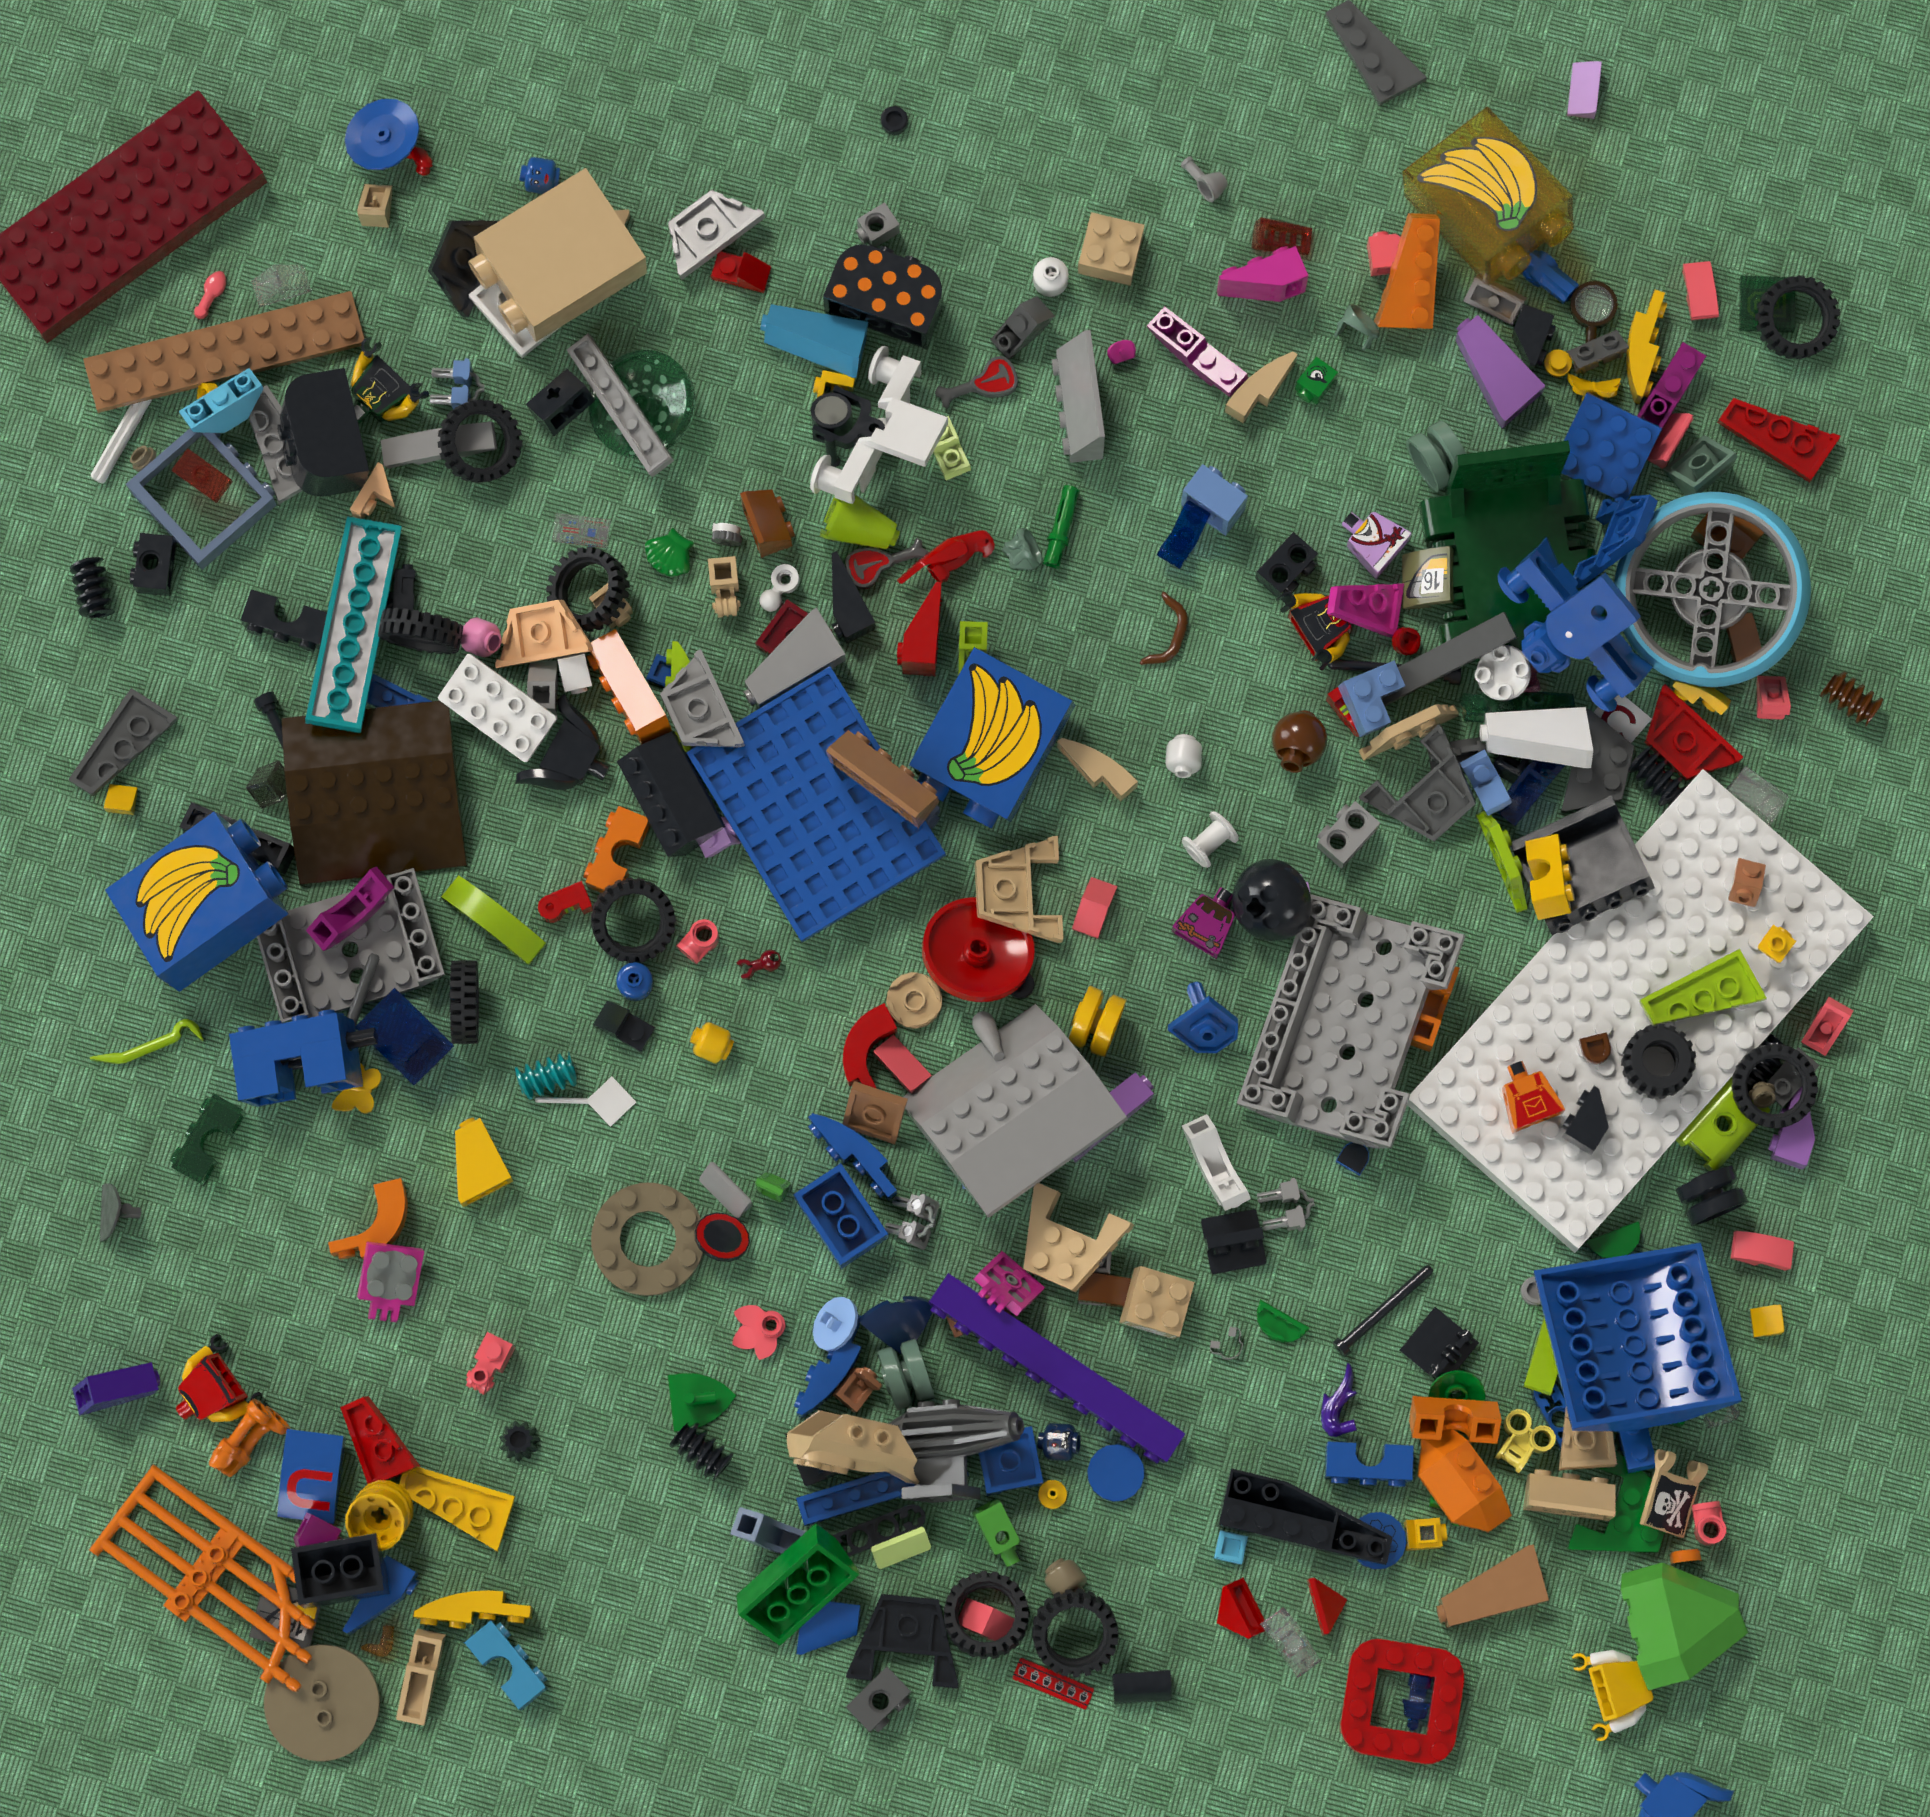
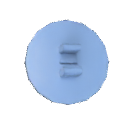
M845 1297L833 1298L819 1311L813 1327L814 1341L819 1348L828 1352L835 1351L844 1346L852 1337L858 1320L857 1307L852 1300Z

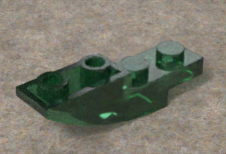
M1524 690L1518 697L1507 701L1495 700L1484 694L1463 693L1460 699L1464 722L1484 723L1485 713L1576 708L1574 695L1571 693Z

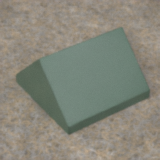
M1703 435L1663 470L1685 496L1702 493L1733 467L1737 455L1730 449Z

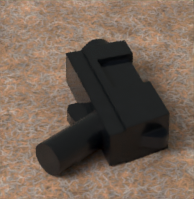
M403 564L402 569H395L394 592H389L386 609L399 608L403 610L404 608L411 611L415 610L416 597L414 588L417 572L413 569L414 565Z

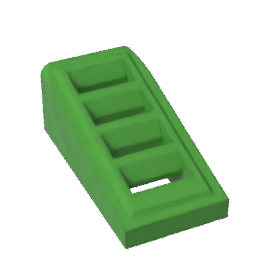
M768 1172L758 1177L755 1183L758 1193L780 1203L784 1202L791 1187L789 1181Z

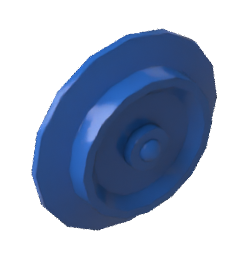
M380 99L368 103L354 115L347 126L344 139L347 153L355 164L367 170H384L396 166L409 156L417 144L420 131L418 118L408 104L397 99Z

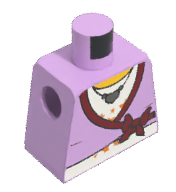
M1351 512L1342 523V526L1353 534L1348 540L1347 548L1375 579L1381 575L1409 542L1412 534L1376 512H1372L1365 521Z

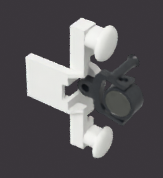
M888 346L880 347L874 354L869 367L868 379L872 385H875L878 381L888 384L878 401V407L885 410L886 418L877 419L871 417L872 407L869 400L836 385L833 388V393L823 394L812 403L810 411L813 440L825 443L826 455L820 457L811 475L810 488L814 494L822 490L835 495L837 499L853 504L855 501V488L860 483V491L862 493L865 492L883 452L926 467L948 425V417L910 404L909 386L915 376L920 377L922 374L920 361L904 355L900 361L888 357ZM851 406L859 407L861 409L860 415L853 428V416ZM836 446L844 449L854 447L842 470L836 468L841 462L840 457L837 456Z

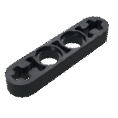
M914 1504L907 1505L832 1536L840 1544L843 1543L840 1537L847 1536V1543L852 1549L847 1555L852 1557L871 1549L872 1546L923 1527L926 1516L920 1506ZM913 1510L915 1514H921L917 1525L913 1526L911 1522L902 1524L906 1530L899 1532L898 1522L894 1518L895 1515L900 1514V1520L908 1517V1511ZM884 1520L891 1521L895 1526L893 1534L887 1537L882 1536L878 1532V1525ZM856 1531H863L868 1536V1542L863 1547H856L851 1541V1537Z

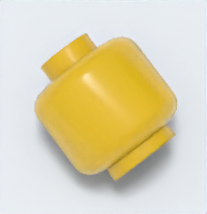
M707 1022L702 1028H695L690 1043L694 1044L693 1053L696 1056L712 1063H718L721 1059L724 1061L727 1059L734 1040L731 1039V1033L728 1030Z

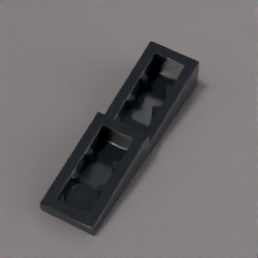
M191 802L179 827L187 831L214 811ZM217 813L231 825L237 822L235 819ZM251 828L261 843V846L251 853L256 862L263 865L269 861L278 872L286 875L295 856L294 847L290 843Z

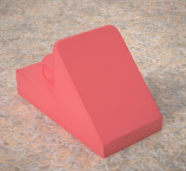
M1757 676V718L1784 719L1785 715H1790L1791 704L1786 678L1781 676Z
M1828 997L1824 1005L1819 1009L1801 1042L1826 1056L1854 1010Z

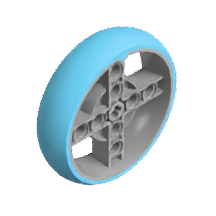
M1702 492L1686 495L1655 510L1654 518L1649 523L1645 533L1646 539L1644 542L1619 559L1614 584L1637 612L1635 594L1671 598L1678 615L1687 624L1694 627L1690 662L1676 658L1660 647L1644 627L1641 618L1623 630L1633 649L1642 659L1651 664L1652 668L1673 680L1699 687H1722L1750 680L1774 666L1783 658L1798 638L1804 626L1810 604L1811 582L1808 563L1803 549L1791 529L1780 517L1762 504L1737 494L1725 492ZM1708 513L1704 549L1695 551L1684 558L1674 572L1639 568L1640 562L1650 544L1666 528L1687 517ZM1735 516L1752 523L1774 542L1785 562L1789 585L1753 581L1747 565L1737 555L1730 552ZM1721 526L1726 529L1727 536L1723 541H1714L1711 537V532L1715 527ZM1713 554L1723 557V565L1719 569H1711L1708 566V559ZM1661 576L1664 580L1663 587L1658 591L1651 590L1649 588L1651 577ZM1681 579H1689L1692 583V588L1687 594H1681L1676 589V585ZM1711 582H1716L1715 586L1720 587V591L1715 592L1713 597H1708L1709 593L1704 592L1705 586L1708 587ZM1738 585H1743L1748 589V595L1743 600H1736L1732 596L1733 589ZM1766 588H1771L1776 592L1775 600L1769 604L1763 603L1760 599L1761 592ZM1750 607L1786 611L1779 628L1760 650L1743 660L1716 666L1720 630L1729 628L1739 622L1746 615ZM1705 610H1713L1716 613V621L1711 625L1703 624L1701 614ZM1703 637H1708L1713 642L1712 649L1707 653H1702L1697 648L1698 641Z

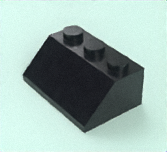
M377 1533L291 1548L298 1605L304 1609L390 1594L386 1564Z

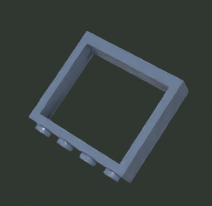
M188 429L128 481L126 486L132 495L167 533L174 537L178 545L203 570L277 504L273 498L275 495L273 489L266 482L263 484L259 483L255 478L258 475L248 462L243 465L236 458L239 456V453L229 442L226 445L222 443L219 439L220 433L193 432L191 429ZM203 435L260 496V499L201 550L143 486Z

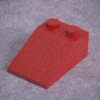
M942 582L934 584L905 631L903 642H898L897 665L902 666V674L936 676Z

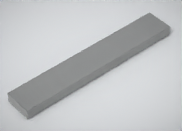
M586 334L568 348L567 352L649 475L654 477L675 461L590 334Z

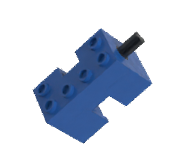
M335 1010L318 1012L319 1016L311 1018L308 1015L294 1016L291 1018V1022L282 1023L280 1020L264 1023L265 1027L256 1029L255 1026L238 1028V1032L229 1034L238 1101L260 1107L295 1100L296 1091L293 1070L303 1068L305 1087H321L322 1094L363 1086L358 1048L378 1044L377 1040L379 1038L376 1028L356 1031L354 1020L344 1016L343 1013H335Z

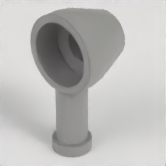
M1191 156L1184 159L1181 163V167L1186 169L1197 181V187L1201 195L1209 202L1218 199L1228 186L1227 180L1221 172L1205 175L1194 163V159Z

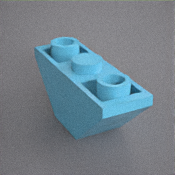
M248 368L181 409L179 413L193 432L226 433L249 418L264 388L251 369Z

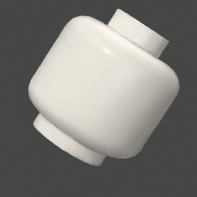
M1049 257L1037 263L1033 272V283L1040 294L1048 297L1058 296L1067 287L1069 273L1064 262L1058 258Z
M1181 734L1175 736L1166 746V768L1175 773V776L1179 778H1188L1191 774L1198 772L1202 766V745L1191 735Z

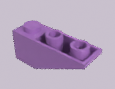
M1802 1086L1788 1101L1786 1109L1781 1108L1780 1113L1793 1108L1798 1102ZM1810 1112L1799 1122L1780 1128L1778 1135L1773 1134L1768 1150L1773 1151L1770 1159L1801 1170L1807 1166L1815 1141Z

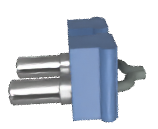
M468 358L464 361L454 360L453 368L451 369L432 368V377L454 379L455 384L465 385L462 387H452V393L449 395L431 394L429 399L431 404L451 405L454 410L455 407L463 403L477 400L479 393L484 392L485 385L480 383L476 373H472L473 368ZM472 377H474L480 389L475 392L474 397L471 399L468 387L472 385Z

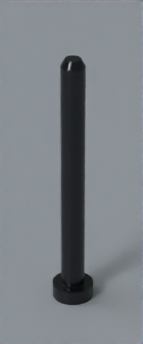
M1426 1265L1421 1268L1342 1340L1340 1338L1335 1339L1332 1344L1344 1357L1348 1356L1351 1353L1349 1348L1432 1275V1267Z

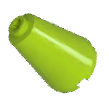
M854 494L855 501L853 504L837 499L834 495L824 522L827 523L826 531L821 529L820 537L887 549L889 545H895L900 531L896 530L897 524L856 494Z

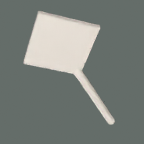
M612 1076L589 1098H535L537 1103L589 1104L610 1127L636 1103Z

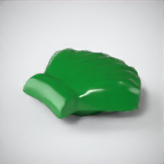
M672 528L668 535L649 539L645 542L647 561L656 571L670 577L686 574L690 571L689 549L694 545V542L686 539Z

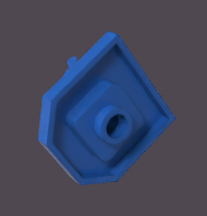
M1198 981L1190 983L1187 992L1193 1007L1169 1023L1168 1031L1196 1053H1218L1237 1039L1238 1018L1212 997H1207L1202 983Z

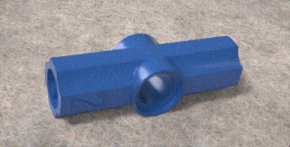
M1518 234L1512 236L1500 252L1522 270L1523 276L1536 287H1543L1562 304L1567 302L1579 287L1577 282L1558 268L1557 262L1549 254L1541 250L1537 251Z

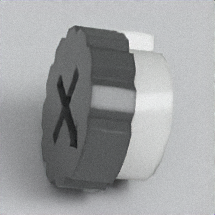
M713 523L711 541L724 546H741L743 538L740 535L741 527L728 523Z

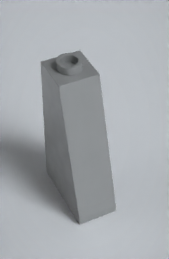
M817 608L813 609L745 680L747 690L743 691L751 706L756 704L758 709L829 666L834 668L846 661L844 651Z

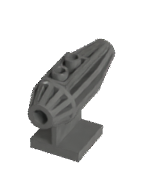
M958 1399L943 1400V1405L935 1406V1402H918V1407L907 1408L906 1413L887 1423L899 1427L917 1458L914 1473L919 1483L914 1484V1487H902V1499L926 1503L980 1499V1487L967 1486V1457L1019 1440L1024 1432L1022 1418L1016 1412L961 1405Z

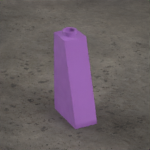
M1477 315L1472 320L1469 318L1465 319L1457 327L1459 332H1457L1455 341L1497 423L1503 429L1543 394L1545 385Z
M1135 1072L1113 1089L1110 1094L1127 1118H1130L1153 1098L1154 1093L1151 1090L1154 1087L1144 1075L1139 1077ZM1112 1130L1110 1133L1105 1135L1096 1143L1088 1147L1079 1155L1074 1157L1073 1160L1075 1161V1163L1078 1160H1080L1084 1155H1086L1090 1150H1092L1103 1139H1105L1109 1134H1111L1114 1130Z

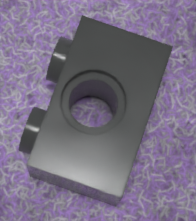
M886 1667L846 1706V1709L869 1733L874 1729L880 1732L890 1722L887 1716L894 1709L900 1712L911 1701L908 1697L911 1691ZM877 1694L886 1695L889 1699L887 1708L883 1710L875 1709L872 1705L874 1696Z

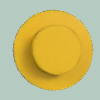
M1559 349L1549 352L1544 360L1545 370L1554 377L1566 375L1572 366L1569 354Z

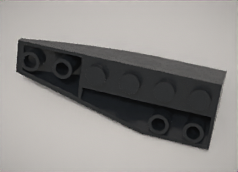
M1232 1468L1216 1527L1382 1565H1387L1393 1538L1289 1482Z

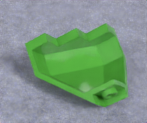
M1663 1562L1622 1573L1621 1575L1622 1597L1624 1601H1627L1630 1613L1627 1619L1632 1639L1635 1640L1639 1655H1636L1638 1667L1648 1690L1691 1679L1748 1634L1739 1611V1594Z

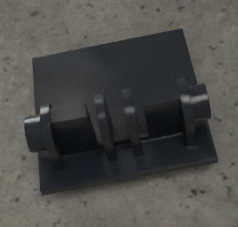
M1434 1307L1399 1351L1436 1380L1444 1373L1457 1371L1479 1342L1473 1338L1474 1335L1467 1329L1463 1330L1439 1309Z

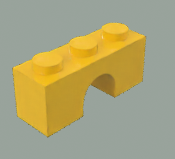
M1558 834L1525 841L1527 862L1534 879L1529 881L1531 900L1538 920L1571 913L1570 901H1574L1575 898L1572 885L1568 884V881L1572 880V874L1569 864L1565 863V861L1570 860L1567 845L1561 844Z

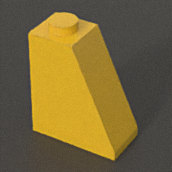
M474 1117L460 1123V1129L455 1131L458 1200L462 1207L513 1182L481 1118L475 1120Z

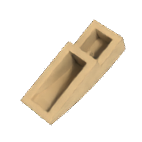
M1290 352L1250 376L1227 402L1225 413L1244 423L1257 402L1268 406L1296 363L1298 354Z
M1064 738L1057 741V748L1093 788L1103 782L1120 802L1137 788L1138 781L1110 757L1076 741Z
M419 1628L415 1632L409 1662L406 1666L396 1720L425 1725L446 1634Z

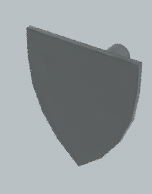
M108 1183L102 1185L100 1241H105L113 1233L119 1217L139 1219L141 1216L140 1207H132L129 1203L121 1205L116 1187Z

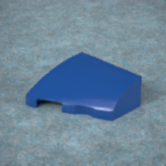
M828 1602L799 1628L797 1655H803L840 1640L856 1636L861 1606Z

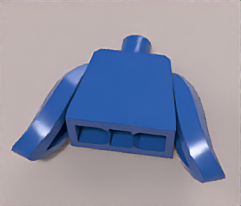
M1676 1772L1671 1776L1666 1775L1659 1784L1647 1773H1644L1634 1785L1647 1796L1639 1806L1641 1810L1638 1817H1693L1707 1800L1727 1802L1731 1801L1734 1790L1721 1788L1688 1772Z

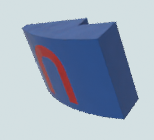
M287 1429L277 1517L303 1520L305 1514L309 1513L329 1524H335L343 1472L342 1462L346 1442L344 1436Z

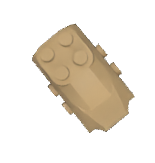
M819 1410L787 1432V1447L789 1457L794 1458L793 1464L846 1475L848 1469L861 1472H887L907 1483H919L914 1473L917 1458L896 1425Z

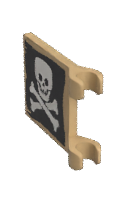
M1658 1449L1655 1453L1656 1469L1640 1524L1684 1538L1699 1483L1706 1476L1708 1465L1690 1460L1687 1464L1688 1479L1668 1472L1676 1461V1454Z

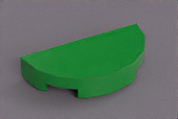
M1639 1221L1587 1240L1585 1243L1592 1253L1597 1254L1601 1258L1629 1255L1639 1243L1641 1234Z
M1260 1299L1256 1311L1257 1322L1262 1332L1270 1339L1280 1343L1293 1342L1303 1337L1310 1329V1327Z

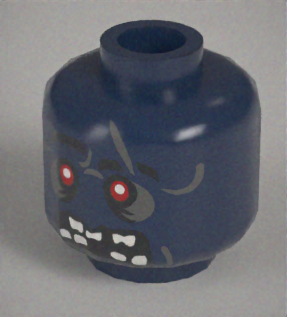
M1049 1423L1045 1427L1044 1432H1039L1038 1449H1043V1454L1048 1460L1070 1461L1074 1455H1078L1080 1452L1081 1434L1076 1432L1072 1424Z

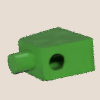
M997 1498L971 1511L990 1550L994 1555H1001L1006 1567L1022 1560L1015 1546L1020 1543V1540L1002 1503ZM1000 1531H1004L1006 1535L1002 1541H998L996 1538V1534Z

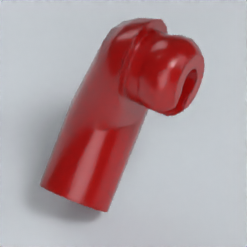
M415 146L406 158L414 160L417 165V174L427 176L430 174V167H433V161L425 149Z

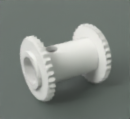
M1217 812L1209 814L1213 823L1194 840L1187 836L1182 838V844L1188 854L1205 868L1211 866L1208 856L1227 839L1235 843L1238 841V834L1233 826Z

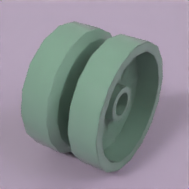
M1439 420L1428 427L1427 436L1417 433L1406 441L1409 455L1427 485L1435 492L1446 488L1456 455L1466 454L1462 444L1451 428L1444 421Z
M916 1339L901 1344L900 1350L904 1361L900 1363L896 1351L892 1347L877 1351L882 1366L880 1371L888 1395L891 1394L897 1411L911 1406L912 1400L908 1388L913 1387L919 1402L935 1398Z

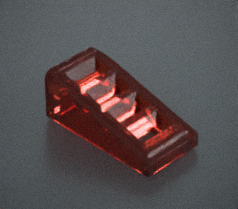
M1260 217L1254 224L1252 248L1274 252L1281 247L1287 246L1289 249L1296 246L1299 255H1309L1312 228ZM1265 230H1268L1267 239L1264 238ZM1275 231L1279 232L1278 241H1274ZM1286 233H1290L1289 244L1285 243ZM1297 234H1301L1300 246L1296 245Z

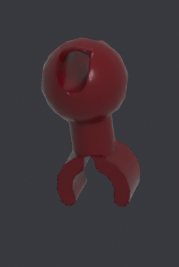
M770 949L764 951L759 959L753 961L740 959L736 963L739 966L748 965L751 967L746 974L741 975L742 979L747 980L752 978L755 971L761 969L775 971L780 967L782 960L776 950ZM778 955L779 960L774 961V958Z

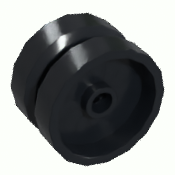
M1732 1165L1701 1174L1675 1190L1682 1204L1700 1201V1203L1690 1207L1686 1212L1691 1227L1725 1215L1749 1202L1743 1188L1724 1191V1189L1735 1184L1738 1179Z

